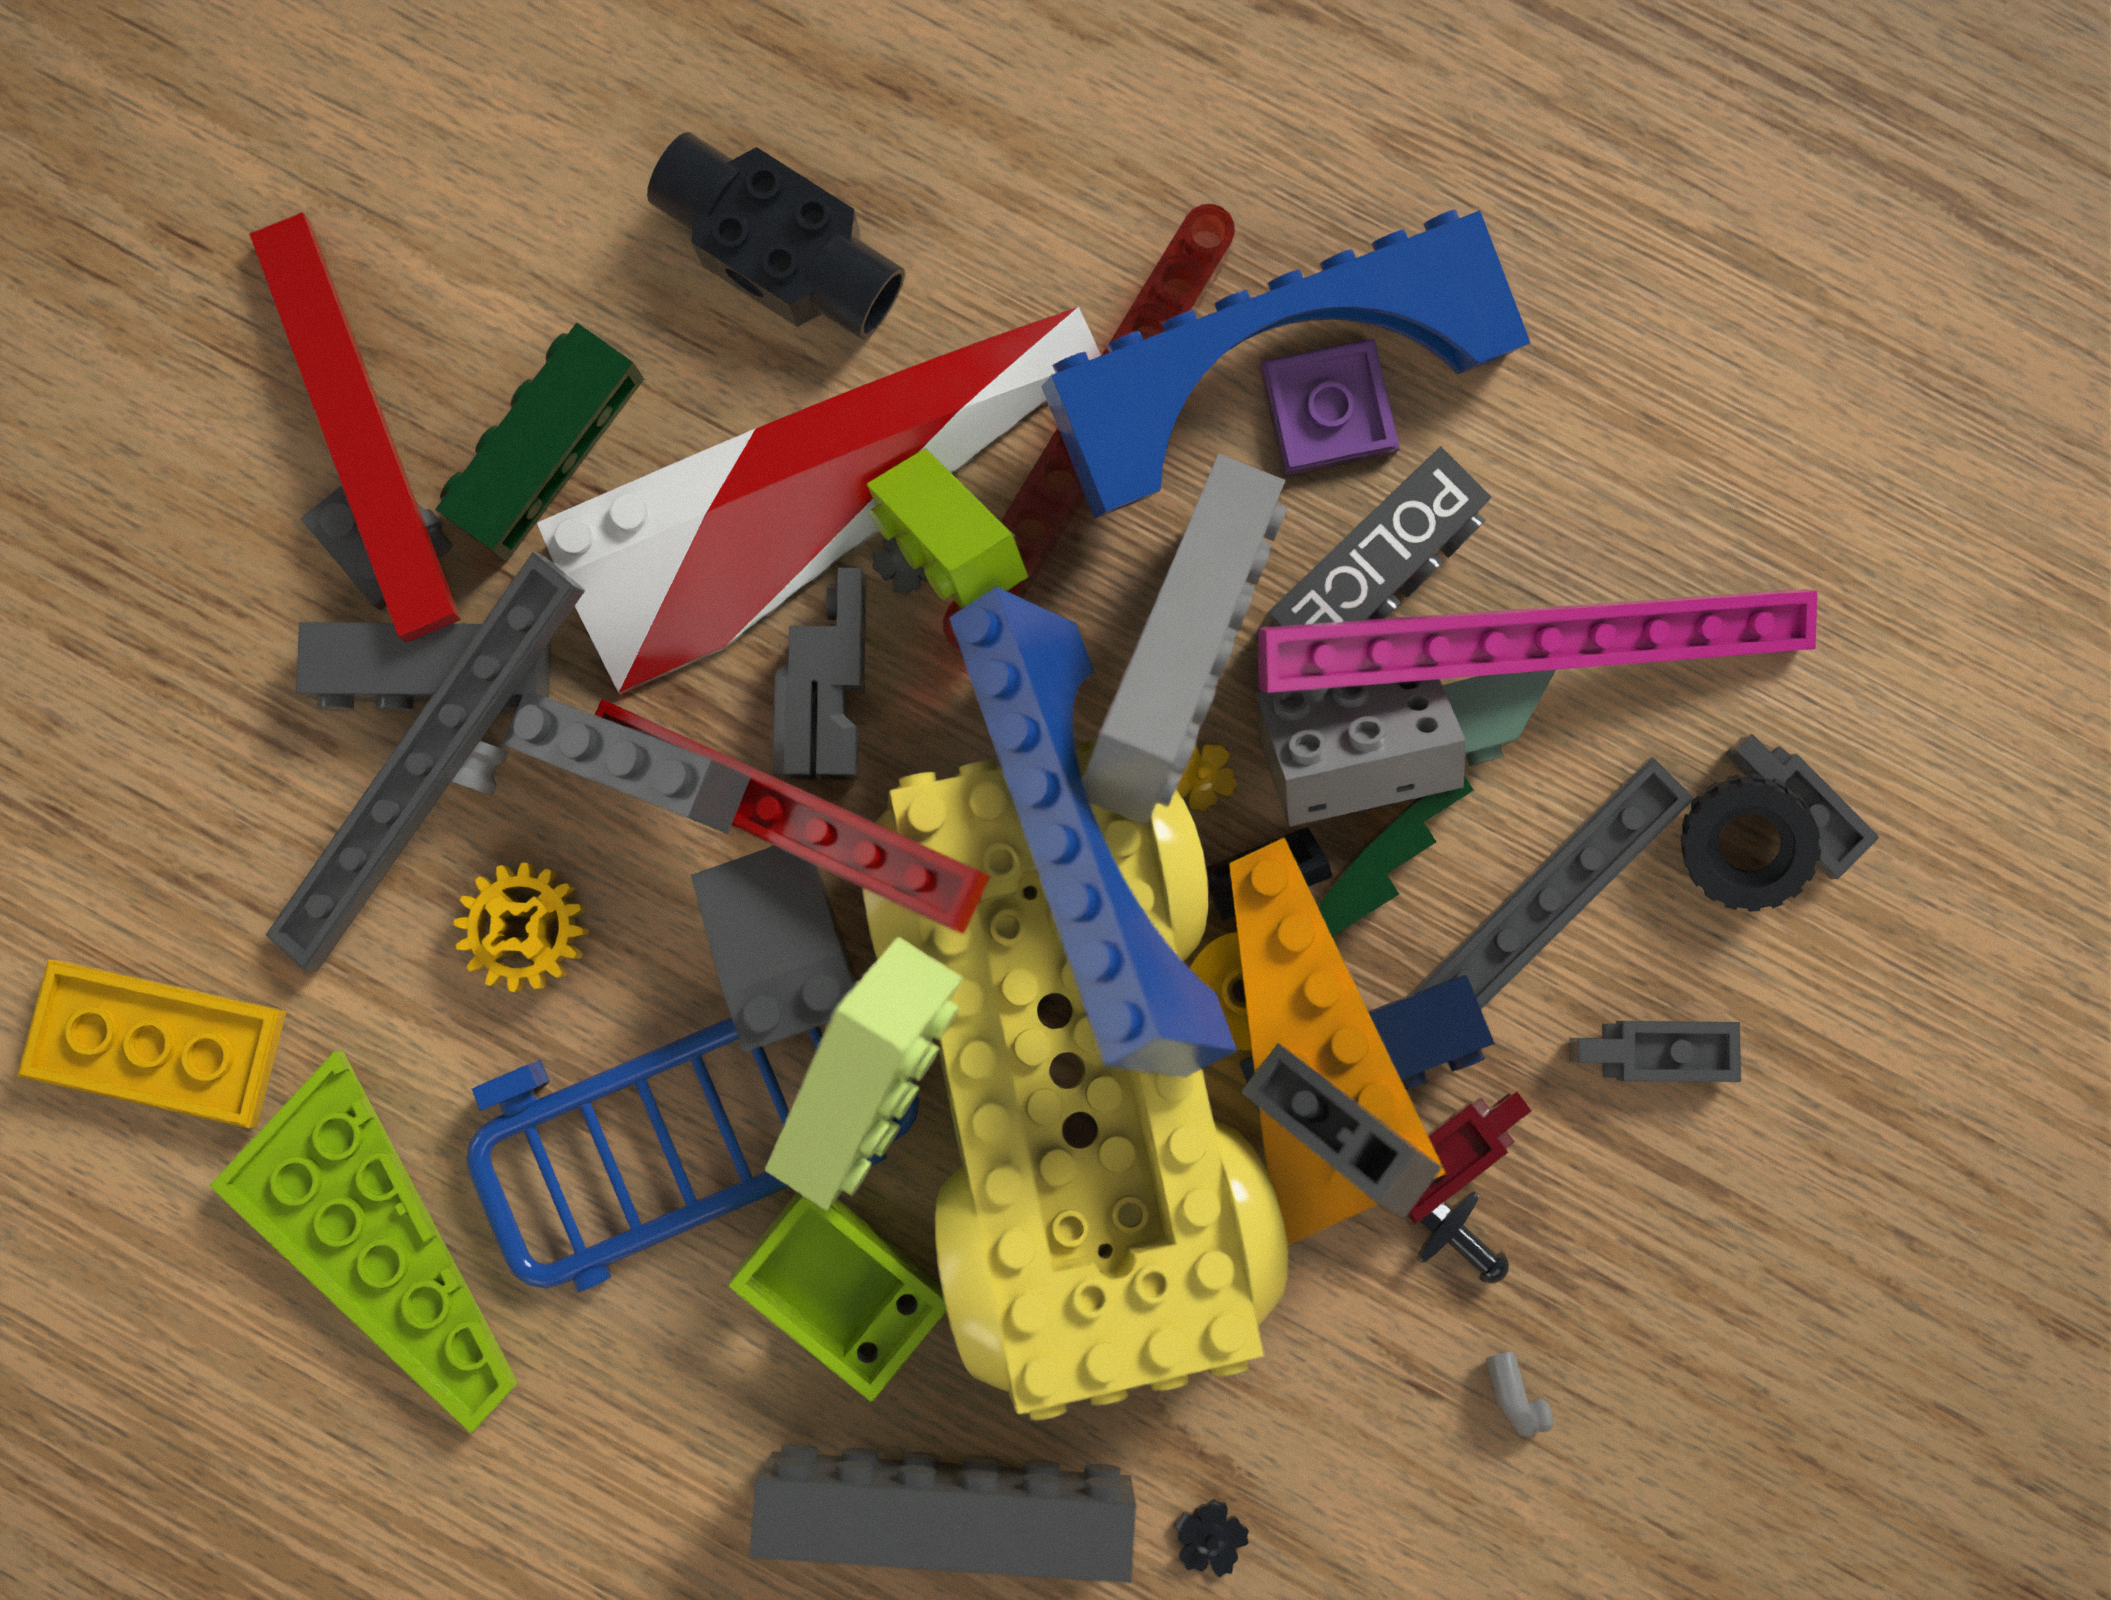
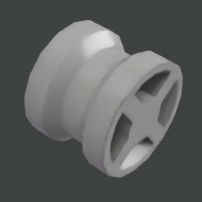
M479 741L451 782L493 796L497 785L493 778L496 767L505 762L509 751Z

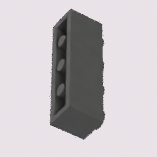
M299 622L296 693L317 701V709L326 711H353L354 702H376V709L381 711H413V702H428L482 624L452 623L405 643L398 637L393 623ZM551 640L500 712L515 713L525 689L549 698Z
M526 689L502 745L726 834L729 832L751 778L713 759Z

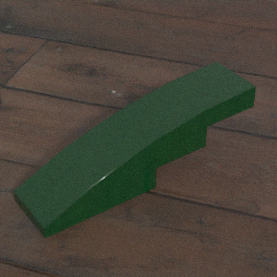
M1465 776L1464 788L1420 797L1403 809L1356 852L1319 896L1316 904L1332 937L1399 895L1387 873L1437 843L1424 822L1474 791Z

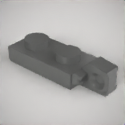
M1753 734L1746 737L1742 736L1725 753L1747 777L1751 776V774H1760L1765 779L1772 781L1775 778L1784 782L1789 790H1795L1803 798L1807 807L1810 808L1821 837L1819 839V846L1821 848L1820 861H1816L1815 865L1829 879H1839L1879 839L1878 835L1797 753L1790 755L1780 746L1770 752Z
M1616 1021V1024L1602 1023V1038H1569V1062L1602 1063L1603 1077L1617 1078L1619 1081L1741 1082L1740 1022Z

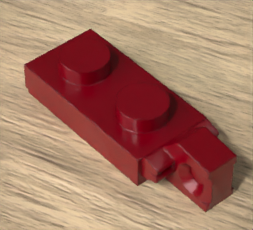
M1518 1091L1512 1095L1510 1093L1506 1094L1490 1107L1487 1106L1482 1098L1477 1099L1473 1103L1466 1104L1427 1134L1446 1174L1435 1178L1407 1214L1405 1219L1409 1225H1415L1508 1153L1507 1148L1515 1141L1507 1130L1532 1111Z

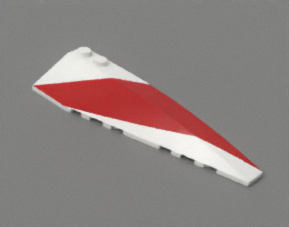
M1079 307L976 342L844 392L755 428L537 522L554 564L586 590L576 603L575 608L618 693L628 692L728 648L744 636L742 633L761 618L770 616L786 603L785 600L811 580L814 582L832 568L831 565L853 548L860 547L877 534L879 530L869 512L876 505L867 483L925 448L949 472H954L955 474L974 459L973 456L998 437H1004L1017 427L1019 421L1038 406L1047 404L1048 402L1041 386L1051 375L1055 374L1053 368L1055 363L1081 352H1086L1089 360L1101 356Z

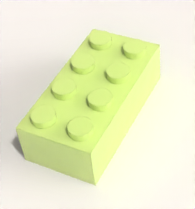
M897 937L836 1008L765 1171L826 1211L842 1191L852 1196L872 1166V1163L867 1161V1158H871L874 1153L882 1157L896 1137L901 1126L892 1120L894 1117L900 1120L912 1104L920 1089L912 1083L913 1078L920 1080L924 1076L939 1051V1047L931 1043L933 1037L938 1040L943 1037L960 1009L958 1005L951 1001L963 977Z

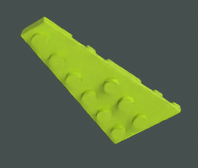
M343 1050L334 1051L209 1186L472 1434L512 1392L519 1382Z

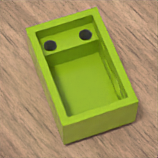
M799 1192L795 1194L733 1269L728 1287L870 1402L877 1397L947 1311L942 1284L846 1205L836 1199L826 1211ZM904 1294H910L915 1297V1300L910 1304H902L898 1301V1298ZM865 1342H871L876 1345L875 1349L871 1351H863L859 1346Z

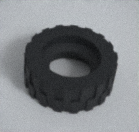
M1738 774L1727 777L1728 780L1719 784L1714 782L1706 787L1707 791L1702 796H1696L1691 803L1689 814H1685L1682 822L1683 831L1682 835H1680L1681 849L1685 867L1688 868L1691 880L1696 887L1700 886L1704 890L1705 896L1712 901L1718 900L1724 903L1725 907L1734 910L1746 908L1748 912L1760 911V908L1772 906L1773 909L1783 905V901L1789 897L1795 898L1803 891L1802 886L1807 880H1812L1816 873L1815 863L1820 861L1821 848L1819 846V839L1821 837L1810 808L1807 807L1803 798L1795 790H1789L1784 782L1775 778L1772 781L1765 779L1760 774H1751L1749 777H1739ZM1757 814L1769 819L1777 827L1781 839L1780 849L1775 859L1767 866L1757 870H1741L1730 865L1721 855L1719 850L1720 833L1724 826L1737 816Z

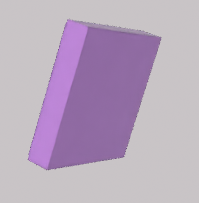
M1374 338L1262 361L1260 369L1284 476L1396 454L1400 449Z

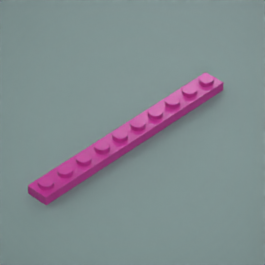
M1795 589L1258 628L1259 690L1270 693L1816 649L1818 591Z

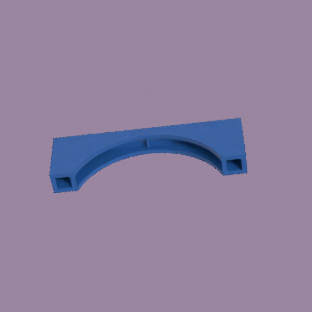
M1456 209L1445 212L1426 221L1423 224L1426 231L1408 238L1405 229L1393 232L1372 243L1374 251L1356 258L1353 249L1346 250L1320 263L1322 271L1303 278L1300 269L1291 271L1268 282L1267 285L1270 291L1250 298L1248 291L1242 290L1214 303L1217 312L1197 319L1194 310L1187 311L1161 323L1164 332L1143 340L1140 331L1132 332L1108 343L1107 347L1110 353L1089 360L1086 352H1081L1053 365L1055 374L1051 375L1041 387L1094 519L1147 499L1161 490L1162 469L1168 441L1175 421L1189 394L1201 377L1223 354L1243 341L1265 331L1288 324L1314 320H1343L1374 325L1401 334L1422 345L1442 359L1458 375L1509 355L1530 344L1531 342L1481 211L1459 218Z
M993 588L949 619L1104 1064L1108 1067L1187 1077L1236 1052L1237 1049L1216 993L1183 963L1152 924L1111 855L1090 806L1076 756L1073 735V706L1080 684L1095 672L1077 624L1003 589Z

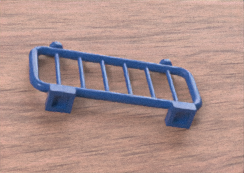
M732 1017L538 1100L533 1088L550 1081L541 1059L471 1088L480 1111L499 1103L503 1112L502 1115L491 1119L477 1130L469 1142L466 1160L469 1175L506 1264L515 1277L529 1286L540 1288L555 1287L573 1280L577 1292H580L609 1279L611 1274L607 1265L789 1187L766 1171L752 1177L702 1058V1055L739 1040ZM819 1026L808 1030L816 1051L824 1037ZM761 1046L751 1051L784 1127L790 1110L764 1048ZM687 1061H691L741 1179V1182L700 1200H697L646 1080ZM634 1084L637 1087L686 1206L644 1224L640 1222L591 1105L596 1100ZM918 1093L900 1120L896 1117L893 1118L892 1121L901 1126L893 1142L908 1133L915 1122L919 1108ZM577 1108H580L630 1227V1230L588 1248L585 1247L535 1127ZM521 1132H524L574 1250V1254L549 1264L539 1263L530 1255L491 1161V1153L496 1144ZM886 1152L882 1157L874 1153L871 1158H867V1161L871 1162L872 1166L888 1157Z

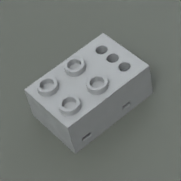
M1440 679L1270 693L1262 691L1256 693L1259 741L1289 827L1464 788L1466 740Z

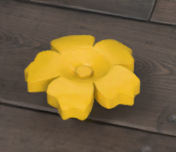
M1205 744L1201 754L1198 748L1194 746L1185 771L1176 787L1177 792L1182 798L1190 792L1189 807L1191 810L1205 812L1209 806L1217 803L1216 794L1230 797L1233 794L1234 788L1238 785L1233 778V770L1222 768L1231 755L1230 752L1224 749L1223 744L1215 746Z

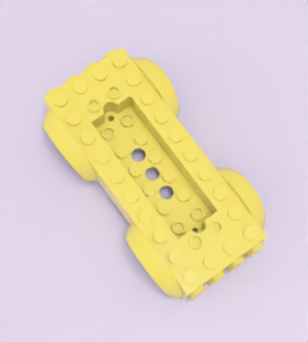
M1098 738L1078 744L1076 756L1082 781ZM995 760L980 761L959 767L960 774H957L955 778L936 781L935 772L919 773L900 778V786L889 792L888 809L874 823L990 876L964 935L863 888L867 919L877 960L899 937L963 977L951 1001L958 1005L960 1009L940 1040L936 1038L962 1167L957 1169L939 1188L936 1199L935 1228L939 1271L946 1308L956 1345L967 1371L974 1378L1007 1391L1017 1414L1029 1412L1031 1420H1041L1065 1413L1067 1411L1065 1403L1090 1398L1092 1405H1105L1127 1398V1389L1151 1383L1152 1390L1162 1391L1187 1384L1189 1382L1187 1374L1211 1369L1213 1376H1227L1247 1370L1249 1368L1247 1360L1264 1356L1258 1327L1284 1296L1288 1279V1247L1284 1221L1276 1192L1264 1164L1253 1146L1239 1131L1212 1118L1202 1069L1187 1077L1105 1066L1002 768L996 769ZM1175 790L1168 808L1156 803L1147 825L1090 803L1100 831L1126 883L1152 924L1178 957L1184 961L1200 943L1205 931L1208 912V881L1203 850L1195 823L1185 801ZM1050 993H1059L1065 996L1072 1006L1070 1021L1059 1029H1051L1044 1026L1037 1015V1007L1040 1000ZM1064 1052L1077 1056L1083 1066V1074L1080 1081L1070 1088L1057 1086L1050 1076L1052 1060ZM1076 1112L1089 1114L1097 1125L1095 1140L1085 1148L1071 1147L1064 1140L1062 1134L1064 1121L1068 1116Z

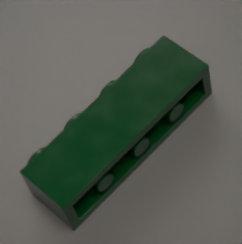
M577 322L568 334L562 333L552 342L546 353L545 365L533 380L528 379L518 387L511 399V410L498 426H491L483 433L476 445V456L464 472L455 473L446 482L440 494L442 501L435 509L451 523L506 562H508L644 381L634 362Z

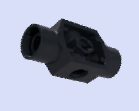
M685 132L673 140L666 148L653 170L647 189L648 202L692 230L691 242L702 266L798 327L823 314L859 338L866 339L880 326L894 305L905 279V269L860 241V231L854 208L758 147L735 159H731L694 134Z

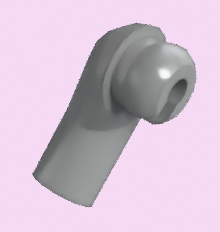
M1515 1352L1497 1354L1486 1358L1496 1402L1516 1432L1525 1437H1534L1535 1432H1548L1551 1430L1553 1417L1547 1401L1541 1398L1528 1402Z

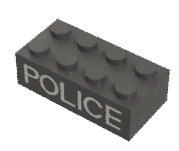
M1440 446L1267 613L1259 628L1387 619L1401 604L1394 596L1399 590L1408 598L1444 562L1437 555L1440 551L1450 558L1486 521L1479 511L1492 496Z

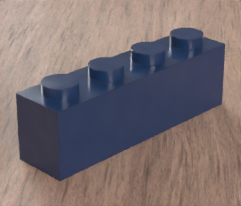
M1467 975L1458 976L1368 1011L1405 1090L1429 1081L1425 1070L1448 1062L1451 1072L1485 1060L1482 1049L1495 1044ZM1253 1056L1239 1062L1247 1083L1255 1074Z

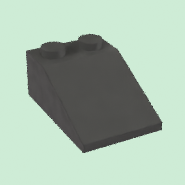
M772 846L692 874L691 879L723 995L743 1052L745 1053L829 1023L836 1008L858 984V979L818 866L779 847Z

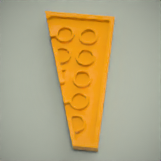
M1285 838L1229 863L1255 1073L1276 1044H1281L1438 1163L1442 1169L1435 1178L1446 1174ZM1259 1107L1267 1173L1276 1192L1282 1213L1287 1246L1378 1205L1372 1198Z

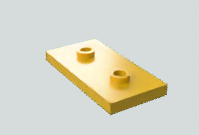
M48 959L17 1077L249 1129L258 1127L287 1010L62 960Z

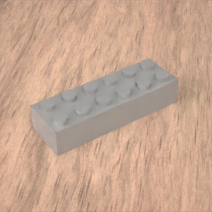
M1218 453L1088 765L1083 784L1090 803L1144 825L1148 824L1156 803L1168 808L1180 777L1183 775L1194 749L1196 736L1215 695L1218 680L1221 678L1233 649V642L1237 631H1239L1251 603L1255 586L1245 582L1257 585L1270 554L1269 550L1272 544L1263 540V537L1271 541L1275 540L1286 513L1287 507L1277 504L1286 480Z

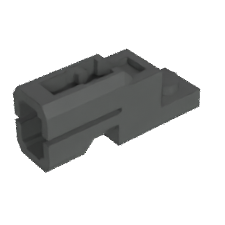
M838 568L837 585H828L827 618L828 620H837V626H789V658L775 672L773 775L778 779L816 780V774L821 775L822 780L859 779L860 731L847 718V694H865L866 577L862 568Z

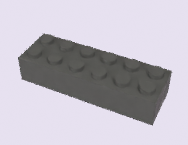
M786 1444L781 1446V1452L772 1451L756 1478L750 1558L1131 1583L1136 1513L1131 1475H1120L1121 1469L1119 1467L1108 1464H1088L1084 1466V1472L1060 1471L1059 1463L1048 1460H1027L1024 1462L1023 1468L999 1467L1000 1461L988 1456H967L963 1458V1464L939 1463V1456L928 1452H907L903 1454L902 1460L878 1459V1451L868 1448H846L842 1450V1456L818 1455V1448L813 1445Z

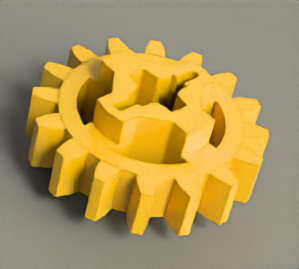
M521 862L517 876H515L509 866L500 865L496 867L497 881L495 883L486 877L479 876L475 879L477 888L481 892L478 897L462 895L460 902L470 909L468 917L454 919L453 925L461 929H467L468 937L459 941L455 946L460 951H473L475 956L466 966L470 972L489 969L485 980L486 985L499 986L507 977L509 992H522L526 978H528L534 990H541L547 988L545 973L549 972L556 978H564L568 975L566 967L562 963L565 957L581 959L583 953L572 945L574 937L588 936L589 929L575 926V917L582 915L587 909L583 904H570L568 902V899L576 889L573 884L563 883L557 887L554 886L558 872L545 868L536 879L534 864ZM518 888H532L541 894L538 897L533 896L526 903H521L509 891ZM489 913L491 915L489 934L485 936V922ZM517 916L531 919L525 926L526 932L529 934L527 939L513 936L519 928L514 920ZM558 917L559 931L557 940L554 943L551 939L553 921ZM517 951H521L527 959H532L535 964L517 968L502 961L505 958H510Z

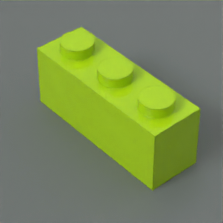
M926 448L867 483L876 505L869 512L879 532L886 540H890L893 537L896 538L901 553L914 570L921 566L924 568L930 585L942 600L951 597L963 609L995 587L1007 591L1028 578L1013 534Z

